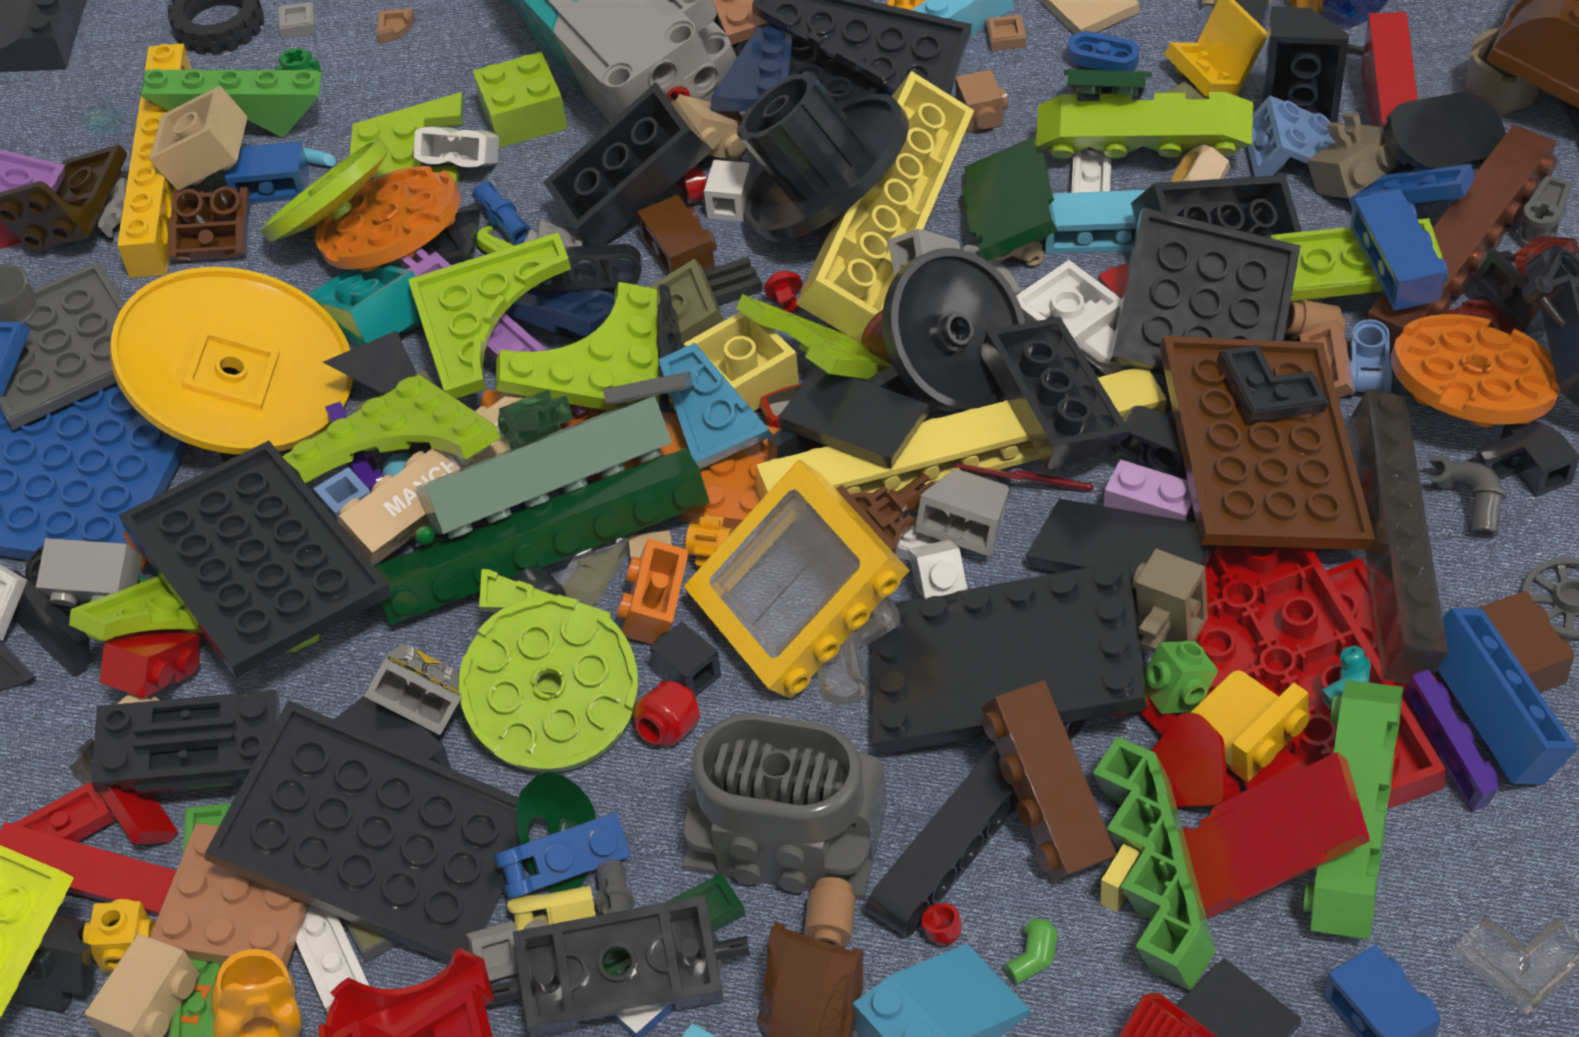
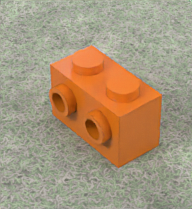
M648 538L640 557L632 556L625 581L632 583L630 594L623 592L616 616L624 619L621 631L625 637L653 645L662 633L669 632L675 615L689 550Z

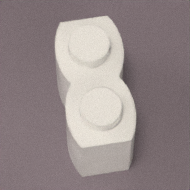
M424 127L415 131L414 158L427 164L454 163L462 167H487L498 163L499 137L492 132L484 130L459 131L449 127Z

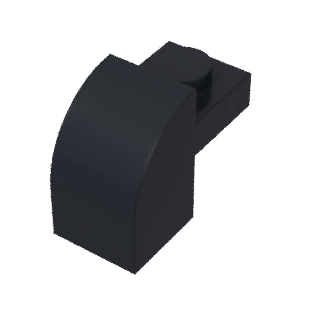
M1532 421L1529 424H1504L1501 440L1489 441L1478 448L1474 463H1481L1491 468L1500 480L1517 474L1533 495L1537 497L1573 482L1579 454L1557 430L1546 424Z

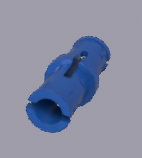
M487 181L479 183L474 188L472 197L485 210L487 219L493 226L500 227L512 244L519 245L524 243L528 231L532 229L517 214L516 206L511 200L504 199L491 182L487 183Z

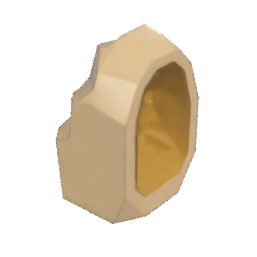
M1197 145L1182 158L1169 182L1224 179L1230 168L1229 160L1211 146Z

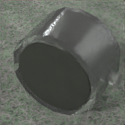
M8 263L0 264V322H24L34 314L38 306L34 288L28 274L22 267Z

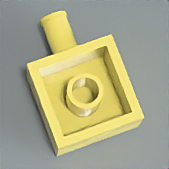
M742 312L733 315L684 343V347L696 343L753 411L760 408L759 402L762 396L799 384L796 351L772 328L757 324ZM669 393V402L674 411L676 412L671 395Z

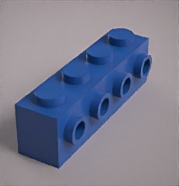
M1451 608L1421 642V646L1431 659L1432 667L1441 674L1452 691L1455 702L1464 709L1475 726L1478 737L1487 744L1498 761L1501 772L1512 784H1545L1578 749L1483 609Z

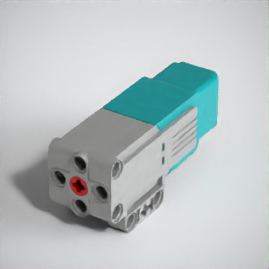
M508 0L522 15L533 39L609 122L613 121L655 82L675 101L679 94L711 102V96L737 58L727 34L713 21L717 15V9L713 0Z

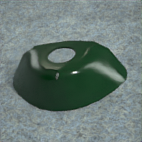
M553 771L541 772L536 775L520 791L516 804V822L520 845L530 842L528 827L531 820L537 816L543 817L547 822L548 835L596 819L594 807L584 791L565 776ZM526 858L525 862L533 875L537 874L532 858ZM588 872L545 887L553 893L579 888L583 885Z

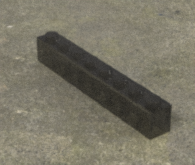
M1366 389L1347 426L1352 454L1375 536L1373 545L1369 550H1365L1382 676L1386 680L1408 684L1413 675L1428 669L1434 676L1448 655V648L1407 399L1392 393Z

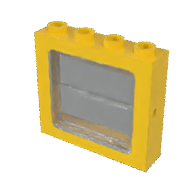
M798 459L689 579L684 588L767 688L792 699L795 694L808 686L811 677L826 661L836 656L843 642L855 629L860 628L868 621L871 612L879 603L896 591L900 581L910 570L819 471Z

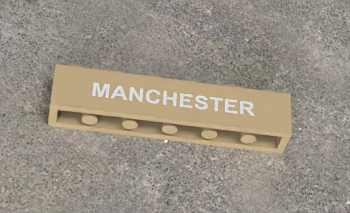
M502 392L498 398L499 401L491 407L482 406L475 411L495 424L500 435L499 440L467 460L458 455L436 449H431L427 453L423 451L417 452L405 463V469L395 476L388 474L382 477L373 486L372 492L363 499L354 498L346 503L339 511L338 524L372 565L375 566L413 538L416 530L421 526L430 525L415 486L558 431L564 412L550 400Z

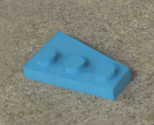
M696 343L658 359L664 376L691 371L692 388L670 392L690 454L699 466V469L766 440L773 435Z

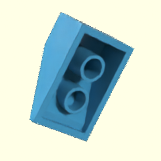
M968 944L890 975L853 1002L856 1015L855 1031L860 1037H1001L1030 1015V1009Z

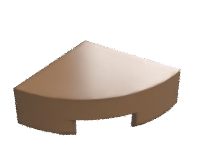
M413 8L378 12L377 37L379 44L393 41L410 30L415 20Z

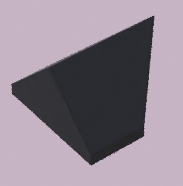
M397 331L323 362L380 392L382 396L395 389L397 384L403 379L418 375Z

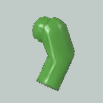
M1035 918L1026 924L1024 930L1028 934L1026 952L1004 964L1005 971L1014 985H1018L1050 967L1054 962L1058 934L1050 921Z

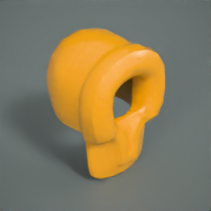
M247 949L231 955L220 966L211 992V1010L214 1016L213 1037H299L302 1028V1016L296 1002L293 978L287 967L275 954L262 949Z

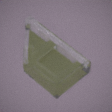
M622 537L615 540L616 544L593 552L591 548L575 554L559 580V583L567 593V597L597 606L630 549L629 539Z

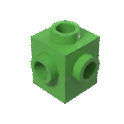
M1196 641L1160 642L1144 673L1145 691L1161 714L1191 712L1204 700L1219 670Z

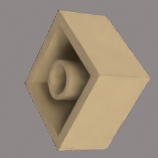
M218 86L161 115L149 160L177 191L190 184L197 185L205 180L207 176L219 170L226 171L235 165L244 136L247 115L221 86Z

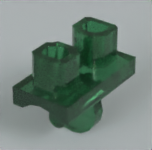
M550 389L499 408L498 426L501 433L509 439L510 448L515 449L560 430V423L571 420L573 415L566 395L552 398Z

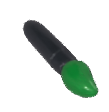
M421 526L417 529L413 538L414 546L421 549L433 542L435 537L433 529L429 526Z

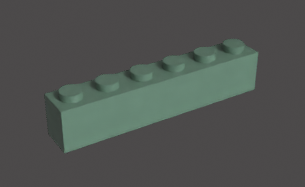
M651 396L636 400L415 487L434 533H447L449 539L472 531L471 523L486 517L487 522L492 523L512 515L510 507L522 502L525 503L526 508L550 500L548 492L562 487L564 493L581 488L588 484L585 477L600 472L601 477L604 478L625 470L623 462L637 457L639 463L654 459L662 455L660 448L671 444L672 440L656 397Z

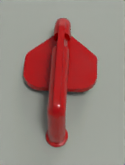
M1146 693L1148 709L1138 711L1162 735L1152 749V752L1156 753L1170 780L1176 806L1218 805L1240 794L1241 788L1238 781L1226 769L1225 744L1221 734L1200 714L1184 713L1178 717L1174 713L1161 714ZM1126 713L1114 714L1112 716L1121 717Z

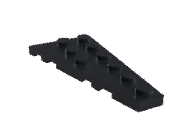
M754 0L752 4L753 14L893 94L912 71L951 96L955 77H957L972 30V24L869 0Z

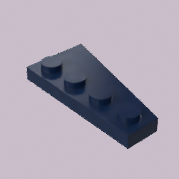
M774 25L757 27L711 96V111H747L766 90L788 77L790 74L793 36Z

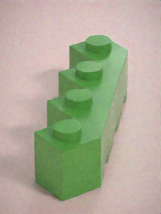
M1346 680L1342 696H1333L1331 723L1338 724L1334 753L1338 752L1348 761L1371 841L1317 866L1315 883L1307 882L1303 906V911L1312 912L1311 931L1370 940L1375 915L1378 874L1383 855L1395 747L1400 725L1403 687Z
M1116 736L1094 770L1093 775L1107 800L1121 806L1107 827V831L1116 847L1120 850L1122 845L1125 844L1140 851L1139 859L1121 885L1135 912L1152 920L1135 947L1151 972L1191 991L1216 950L1171 783L1156 753Z

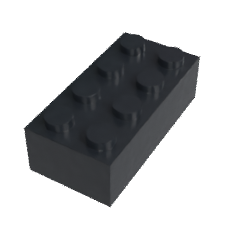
M655 82L543 183L574 230L592 245H605L638 216L637 211L652 204L709 154L712 149L680 105Z

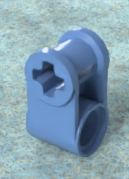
M1363 320L1353 327L1348 354L1354 392L1348 394L1350 396H1353L1355 392L1381 393L1382 397H1390L1392 385L1390 334L1388 328L1377 320Z

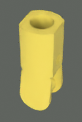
M590 885L549 894L519 896L507 903L508 911L514 914V924L517 930H523L529 922L538 919L545 920L550 925L596 916ZM546 908L547 914L533 916L532 911Z

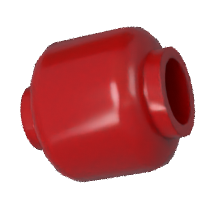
M671 680L658 683L637 701L634 708L635 728L642 739L650 744L661 747L674 746L694 729L699 722L700 709L695 694L688 687Z

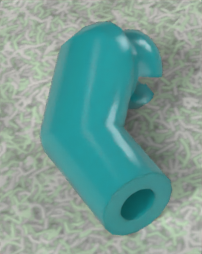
M1350 646L1341 652L1340 680L1320 690L1321 698L1330 710L1332 709L1333 696H1342L1346 680L1369 683L1371 664L1369 658L1365 657L1364 650L1360 647Z

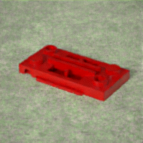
M1338 752L1303 769L1294 766L1214 806L1211 810V815L1200 820L1201 826L1193 830L1189 827L1183 828L1207 919L1371 841L1348 761Z

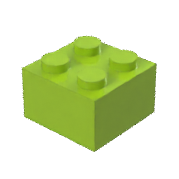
M542 51L473 70L479 104L491 132L499 137V148L567 129L562 96Z

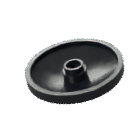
M936 249L909 261L893 278L885 296L882 313V329L886 349L900 378L920 399L936 408L949 412H964L969 409L992 405L1005 396L984 361L981 350L986 330L1025 323L1020 303L1008 281L988 261L963 249Z

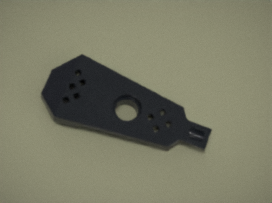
M660 284L658 286L660 304L658 305L659 334L657 335V347L661 358L682 349L683 346L677 313L672 306L670 287ZM658 366V378L664 377L661 366ZM669 393L660 394L661 402L671 406Z

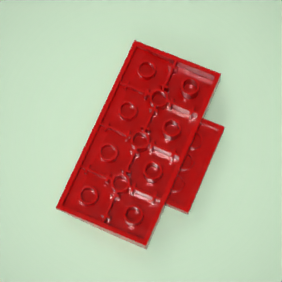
M1217 545L1205 567L1208 619L1195 641L1204 649L1205 654L1219 670L1206 697L1234 671H1243L1278 697L1293 683L1308 692V714L1310 718L1306 727L1299 735L1293 737L1276 754L1271 763L1263 767L1249 782L1238 776L1245 791L1294 766L1303 769L1334 753L1338 724L1331 723V710L1323 702L1320 690L1340 680L1342 665L1340 654L1345 648L1357 646L1364 650L1365 657L1369 658L1371 664L1369 683L1403 687V693L1413 675L1428 669L1430 670L1361 558L1325 570L1312 548ZM1403 695L1399 732L1394 755L1391 793L1387 809L1444 789L1446 769L1413 716Z

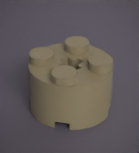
M1494 28L1481 33L1473 42L1464 91L1480 97L1499 116L1505 117L1511 115L1515 110L1532 105L1539 98L1541 89L1486 61L1501 29Z

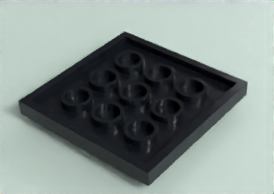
M1143 208L1139 215L1109 362L1165 375L1159 348L1163 336L1283 341L1301 245Z

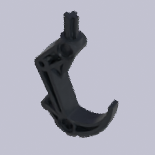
M1554 245L1542 251L1525 264V273L1528 280L1527 284L1522 287L1523 293L1521 295L1524 301L1531 305L1539 302L1557 384L1561 392L1579 408V255L1565 247Z

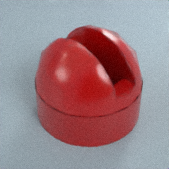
M938 903L930 906L923 913L922 925L926 936L932 942L940 946H947L957 941L961 935L962 922L955 906L948 903Z

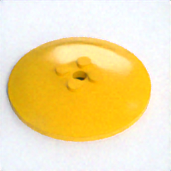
M200 267L160 277L138 290L120 310L112 330L110 342L111 366L118 386L126 399L146 420L160 430L183 442L211 451L240 455L269 440L279 452L291 449L303 440L312 439L325 431L330 425L325 406L340 401L344 408L353 383V378L323 363L350 350L343 331L331 315L315 300L292 285L249 270L230 267ZM224 367H232L240 373L231 375L225 373L222 369Z

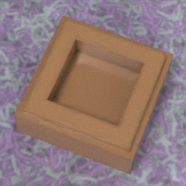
M1020 14L986 18V30L991 51L1026 47L1027 37Z

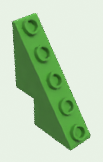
M152 69L146 70L144 73L140 96L170 111L221 86L247 115V120L284 138L319 97L321 72L318 70Z

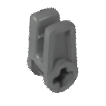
M1546 176L1524 207L1522 216L1524 222L1519 229L1517 238L1522 248L1531 252H1542L1553 245L1566 211V201L1572 183L1552 176Z

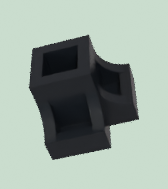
M59 916L53 917L39 948L34 953L19 982V1003L63 1012L72 1002V993L84 995L93 986L91 944L83 942V929L85 923H87L86 921Z

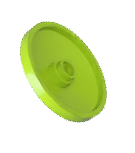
M380 137L369 142L309 185L267 220L259 230L269 242H273L302 232L329 216L336 221L352 208L349 201L372 178L387 156L389 149Z

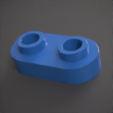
M1083 31L1070 37L1068 41V58L1072 63L1081 67L1098 70L1133 71L1139 64V47L1129 39Z

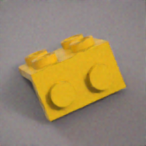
M1218 0L1197 43L1170 42L1164 55L1175 65V70L1181 75L1186 76L1196 86V91L1204 97L1209 98V92H1227L1238 96L1267 39V32L1235 0Z
M1243 671L1232 672L1190 712L1203 716L1221 734L1225 744L1226 767L1246 782H1249L1263 767L1270 764L1276 754L1293 737H1296L1304 730L1310 718L1308 714V692L1293 683L1278 697Z

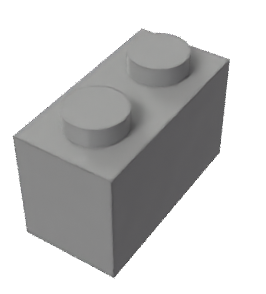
M45 538L36 588L49 596L51 603L57 605L76 606L77 601L91 602L136 585L142 555L127 544Z

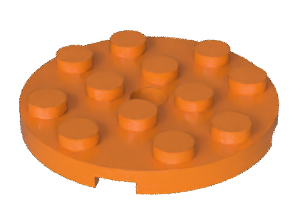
M417 166L389 172L368 181L349 201L352 208L342 217L334 221L329 216L319 222L315 231V243L324 260L328 264L341 269H361L362 272H370L382 264L396 259L400 261L407 255L412 258L415 255L414 251L428 243L444 228L449 227L455 222V215L461 202L460 191L453 177L445 170L440 173H433L430 166Z
M1460 314L1431 315L1416 319L1404 326L1402 334L1395 340L1391 354V365L1398 380L1413 394V399L1416 402L1432 406L1447 414L1470 420L1475 425L1485 428L1492 427L1495 424H1529L1532 420L1548 413L1555 405L1560 389L1557 384L1551 354L1541 344L1526 334L1514 329L1510 335L1489 327L1491 320Z

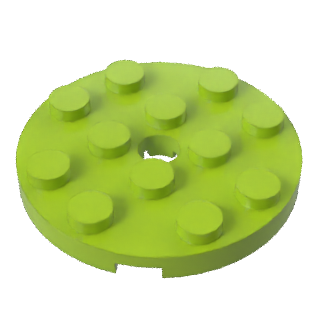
M538 596L510 604L491 616L478 629V634L470 644L461 662L459 692L462 694L460 702L473 734L495 757L509 765L527 771L539 773L546 771L564 772L576 769L597 759L607 752L622 736L633 716L637 702V665L625 635L606 614L579 603L577 599L563 596ZM546 673L556 674L562 681L559 690L551 696L550 694L541 693L536 688L537 680Z

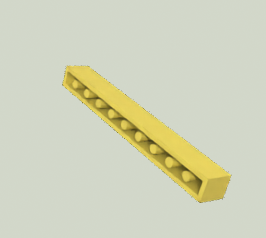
M1134 368L1098 377L1122 418L1133 406H1144L1165 414L1167 399L1150 370ZM1006 400L923 422L892 469L831 446L815 448L807 452L756 464L757 493L760 500H762L798 459L819 471L835 489L843 485L850 494L860 492L873 493L882 486L888 489L887 493L891 490L898 491L916 479L921 473H925L930 477L925 485L931 481L934 483L938 482L952 470H962L974 475L982 473L955 467V463L1000 470L1041 458L1009 402ZM809 506L793 523L806 519Z

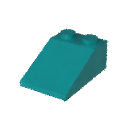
M382 264L370 272H362L361 269H346L307 294L331 315L343 331L347 341L354 347H359L394 331H397V333L410 331L422 324L408 279L416 277L411 270Z

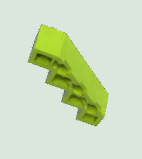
M1186 92L1154 93V100H1132V95L1100 94V101H1078L1077 94H1062L1038 105L1036 143L1039 149L1050 152L1051 156L1060 159L1070 158L1074 153L1088 147L1104 152L1107 157L1122 158L1128 152L1142 146L1158 151V154L1163 157H1177L1181 155V152L1202 144L1213 147L1224 157L1235 155L1236 151L1252 145L1253 102L1227 92H1209V99H1186Z

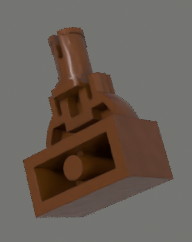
M921 473L916 479L898 491L891 490L887 493L888 489L882 486L873 493L860 492L850 494L843 485L837 487L836 490L895 554L902 534L913 526L914 520L910 513L919 507L923 492L935 483L931 481L925 485L930 477L925 473ZM809 506L803 531L848 581L860 567L859 558L816 510Z

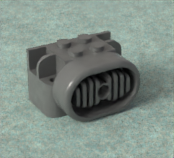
M741 714L726 718L712 726L697 743L692 757L693 777L687 794L689 808L683 829L684 837L688 844L682 864L683 870L715 876L722 873L724 877L736 879L743 884L756 885L762 883L780 886L784 890L794 893L810 892L818 879L836 877L849 882L856 900L864 901L887 809L885 769L883 764L869 754L858 752L853 743L844 734L824 724L762 714Z

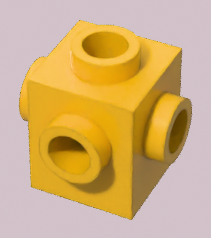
M117 899L111 903H95L93 905L91 922H87L84 925L83 942L91 944V954L101 972L112 973L138 933L150 938L155 921L154 919H149L140 901Z

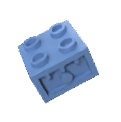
M1269 95L1253 114L1252 145L1248 146L1254 176H1273L1278 170L1283 168L1289 157L1308 164L1307 160L1335 142L1330 137L1327 128L1330 121L1320 113H1311L1299 108L1291 101H1282Z

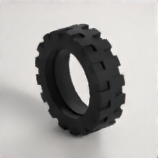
M172 0V4H169L167 9L168 19L177 43H184L187 51L195 50L200 55H206V52H212V55H219L225 50H229V52L238 49L237 46L241 44L245 46L252 41L251 37L253 35L257 36L261 31L260 26L264 25V13L260 0ZM231 5L241 8L235 16L218 24L201 25L191 22L196 15L215 6Z

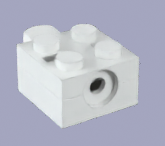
M1070 260L1016 295L1025 323L1061 317L1086 360L1104 374L1118 373L1128 367L1109 362L1122 299Z

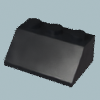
M1271 6L1262 103L1270 95L1282 101H1291L1299 108L1311 113H1320L1330 123H1337L1349 34L1311 8Z

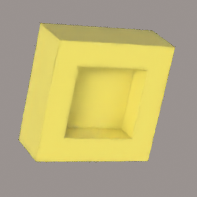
M1125 844L1122 845L1101 880V905L1115 912L1119 911L1126 899L1121 885L1139 859L1140 851Z

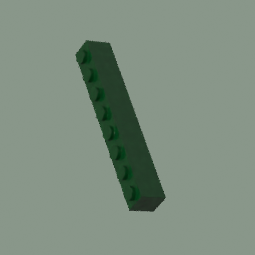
M687 448L557 496L541 504L515 512L501 520L478 526L466 534L451 539H444L374 566L387 581L391 591V596L381 601L390 625L479 592L482 569H489L497 572L499 576L511 579L519 571L526 568L547 566L710 503L699 466Z

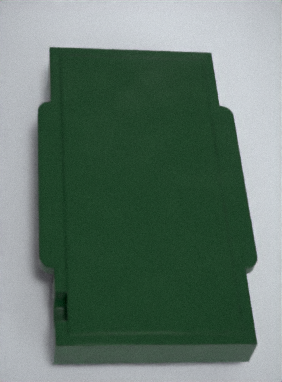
M1064 70V75L1068 76V85L1076 87V93L1100 95L1104 94L1105 87L1111 88L1110 94L1138 96V88L1146 89V78H1152V72Z
M1034 137L964 167L967 185L963 187V195L971 234L977 236L980 242L978 244L979 251L986 261L996 257H1004L1017 248L1031 242L1042 241L1050 234L1058 231L1052 208L1054 196L1046 161L1043 154L1040 153Z

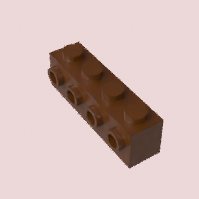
M1045 680L999 695L981 708L984 731L990 740L995 741L1001 756L1000 769L1006 782L1012 784L1019 800L1017 804L1019 817L1024 826L1031 830L1037 845L1035 854L1038 864L1045 873L1049 874L1051 882L1100 865L1117 855Z

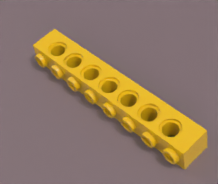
M184 43L149 46L145 71L152 69H192ZM143 97L140 98L117 244L129 278L167 275L169 262V219L173 207L174 192H178L149 160L161 115L169 110Z

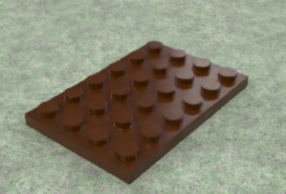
M1163 336L1159 348L1201 545L1370 550L1375 541V536L1323 343ZM1259 345L1274 376L1312 371L1329 402L1325 412L1248 423L1216 360L1220 350Z

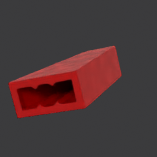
M1407 12L1368 14L1360 71L1371 126L1383 127L1387 124V115L1396 106L1404 102L1418 100Z

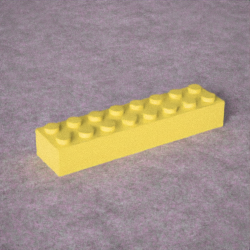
M912 71L891 96L901 105L909 119L908 135L899 155L872 189L849 209L835 218L796 302V305L861 344H864L882 324L885 296L894 278L888 239L916 229H924L974 112L970 107Z

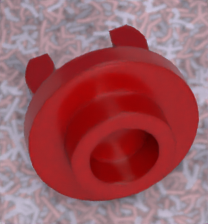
M779 271L774 273L765 283L764 292L769 299L778 300L783 309L791 313L800 309V306L796 305L797 297L795 294L801 290L803 282L797 273Z

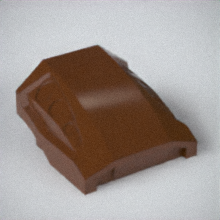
M224 186L208 193L204 191L198 193L193 189L174 192L173 207L169 219L168 257L170 260L198 261L244 256L247 249V209L249 198L251 197L249 189L247 187L240 188L239 192L237 189Z
M776 922L771 927L767 942V968L764 979L762 1011L757 1020L767 1037H853L856 1018L853 1002L861 997L863 991V950L854 948L851 951L785 929V924Z

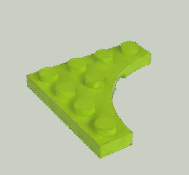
M559 232L408 279L443 389L455 399L487 389L483 372L484 353L494 327L506 310L531 288L557 274L571 270L569 258Z
M619 282L614 294L613 308L608 318L596 331L574 344L562 348L534 352L500 349L496 360V391L607 411L639 400L635 399L609 405L605 401L603 389L658 378L657 289ZM655 395L659 405V395Z
M418 374L414 377L403 379L397 384L395 389L385 395L370 399L364 403L362 409L347 418H341L332 422L327 430L314 438L297 443L292 451L282 457L302 481L307 483L319 475L353 461L354 453L361 450L372 451L378 449L380 453L409 449L412 442H429L432 449L446 451L467 460L499 440L500 435L495 424Z
M160 576L71 609L69 621L70 626L87 633L89 638L98 641H107L116 636L149 630L181 629L190 633L201 632ZM320 634L286 652H296L305 646L319 641Z

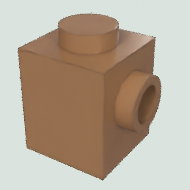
M986 70L955 77L956 99L974 110L966 129L967 132L971 133L1003 126V110L1008 109V98L1005 89L998 87L992 71Z

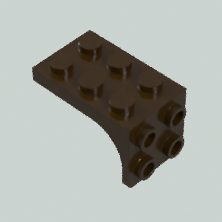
M118 144L63 160L62 164L65 165V175L56 193L48 184L42 181L0 192V219L32 253L89 238L97 225V219L103 206L109 200V194L116 179L121 175V168L128 154Z

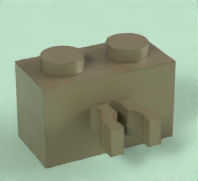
M1347 112L1342 116L1345 122V129L1343 123L1332 122L1327 125L1329 135L1335 142L1307 160L1317 194L1349 199L1375 182L1380 176L1387 174L1402 164L1390 152L1384 138L1383 127L1361 125L1358 113Z
M1155 549L1147 564L1141 563L1133 579V587L1136 588L1137 592L1136 612L1139 614V633L1145 635L1140 645L1141 648L1153 653L1160 642L1195 641L1208 619L1205 566Z

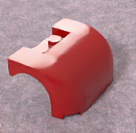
M459 948L453 952L450 963L438 975L420 984L399 989L375 988L348 977L330 992L335 999L328 1010L326 1024L318 1025L319 1037H493L485 1005L494 1001L485 961L483 958L463 948Z

